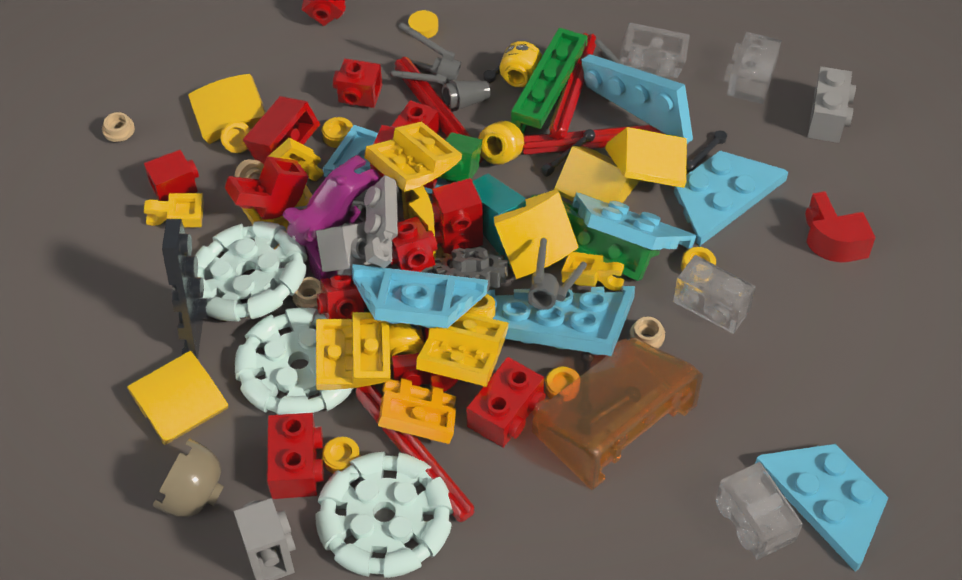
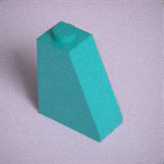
M487 173L472 181L482 201L483 235L499 255H504V260L508 261V266L512 269L496 229L494 217L525 207L526 198Z

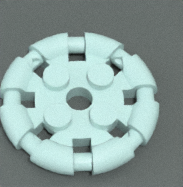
M255 221L253 226L244 227L243 224H238L227 228L213 236V242L207 247L202 246L195 255L198 259L197 276L202 277L204 281L203 298H208L206 306L207 315L223 321H240V318L243 317L255 319L278 309L283 305L282 301L288 295L293 296L298 290L307 270V266L304 264L307 260L305 247L291 238L284 226L264 221ZM223 251L225 254L219 259L217 256ZM255 269L250 275H242L247 270ZM241 299H248V303L242 304Z
M291 308L286 309L285 314L273 317L271 314L255 324L245 335V344L239 345L235 357V377L242 383L240 390L243 395L261 411L267 412L270 410L277 413V415L315 413L323 409L329 411L342 403L354 390V388L316 390V319H327L325 315H319L318 309ZM287 327L291 328L292 332L280 336L278 330ZM258 348L264 349L265 354L262 355L256 353V351ZM298 359H304L309 362L302 369L290 367L291 363ZM264 374H265V377H266L265 379H262V380L256 378V377H259V376L264 375ZM279 390L288 393L282 399L277 398ZM319 393V396L308 399L309 396Z
M385 451L374 452L349 461L351 464L342 472L337 470L328 479L318 498V503L321 507L315 517L317 533L322 545L326 550H331L335 554L334 560L351 572L367 577L372 573L384 574V578H391L419 569L422 566V561L429 556L433 558L440 551L451 530L452 524L449 522V515L453 511L446 484L441 477L432 480L425 471L431 468L426 462L400 452L398 456L385 455ZM384 470L397 471L396 479L383 478ZM359 478L361 482L357 485L355 491L350 484ZM422 484L426 490L418 495L415 487ZM387 508L394 511L395 516L390 521L380 522L374 518V515L380 509ZM335 509H346V516L337 515ZM423 514L434 515V519L428 522L423 521ZM351 535L357 540L353 544H346L344 542ZM413 538L419 545L412 550L406 548L404 544ZM373 552L386 553L385 558H372Z

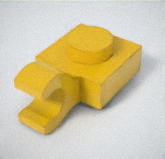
M288 138L268 156L297 160L313 181H317L324 175L323 169L317 167L321 162V158L314 154L313 149L291 138Z
M169 193L168 201L146 200L144 203V214H147L146 224L156 226L162 224L166 219H182L184 227H202L203 194Z
M572 252L568 255L561 271L562 282L568 279L581 262H586V268L574 284L595 287L597 281H600L609 290L620 291L622 289L624 279L616 278L613 275L621 276L624 264L619 262L605 263L601 255Z

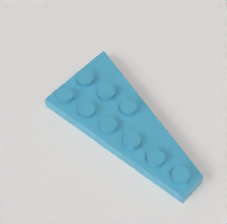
M623 286L622 292H604V287H591V292L573 293L569 289L565 300H556L555 305L548 310L537 309L528 303L530 289H514V295L495 296V290H489L487 294L495 300V316L492 319L509 323L505 339L521 341L526 344L535 343L553 346L558 349L589 352L594 355L612 356L634 299L635 286Z

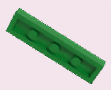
M558 28L511 111V123L515 124L522 134L528 125L539 129L542 128L587 46V35Z
M563 201L579 247L574 252L601 255L605 263L624 264L623 275L636 281L643 279L650 259L659 255L660 250H651L587 227L584 219L578 214L579 208Z

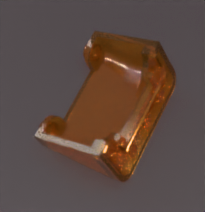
M637 338L623 339L615 346L612 356H606L550 400L544 399L535 407L533 411L532 433L593 490L606 479V476L601 472L602 469L611 461L615 464L620 460L621 450L669 413L674 417L680 412L685 416L697 406L703 374L692 364Z

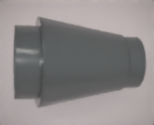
M450 80L449 84H444L442 87L443 102L449 109L453 108L455 111L490 98V87L487 81Z

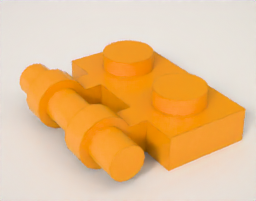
M403 378L400 381L390 379V381L384 382L382 390L384 395L381 400L378 426L450 444L454 434L456 413L454 405L456 396L443 393L442 388L432 386L431 389L412 385L411 380Z

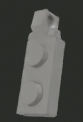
M384 175L374 186L367 190L364 197V204L366 205V222L364 226V231L366 232V246L364 247L366 261L381 266V268H386L392 262V240L398 235L396 181Z

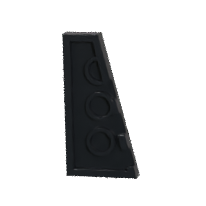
M166 219L162 252L168 283L172 285L174 312H179L178 336L179 339H185L182 355L191 351L198 359L203 319L209 318L206 312L208 298H203L204 281L202 277L197 276V256L191 255V234L185 233L182 219Z

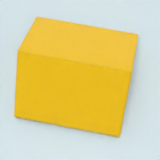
M626 127L607 142L605 149L624 177L681 188L685 187L687 138Z
M572 146L554 190L558 189L560 196L570 201L574 200L575 194L578 192L606 203H610V201L623 203L640 180L624 177L612 158L588 147Z

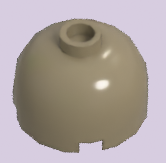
M191 438L186 442V445L192 448L189 454L186 455L180 452L159 491L166 495L163 502L156 499L153 503V507L176 517L196 515L207 503L214 506L224 488L223 485L218 483L222 471L218 458L206 446Z

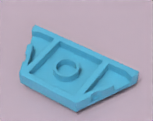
M719 151L687 174L685 187L675 186L674 194L678 203L684 208L683 214L687 223H691L697 235L696 243L701 246L787 180L788 171Z
M576 192L572 203L573 207L579 208L578 214L584 219L587 227L651 250H661L662 248L677 249L678 244L686 248H692L697 236L696 234L660 222L661 218L655 214L642 212L640 215L631 212L628 205L618 201L606 203Z
M357 264L352 266V280L373 318L392 324L406 323L423 325L427 328H448L487 294L488 280Z
M836 444L758 456L755 466L854 571H857L863 562L887 503L888 497Z

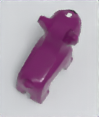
M359 155L350 158L326 177L310 198L307 208L302 210L287 208L283 212L284 218L289 221L287 227L288 235L301 246L306 247V244L317 241V230L342 226L347 222L349 224L355 222L361 212L356 206H352L354 199L366 189L374 186L381 179V176L375 169L366 170L361 174L355 173L354 171L364 166L367 161Z

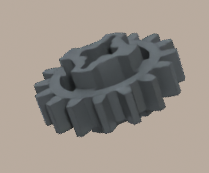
M482 247L475 249L457 248L451 251L452 254L442 253V258H435L434 274L488 280L487 292L490 286L499 288L500 283H506L508 261L504 260V255H496V251L487 252V249Z

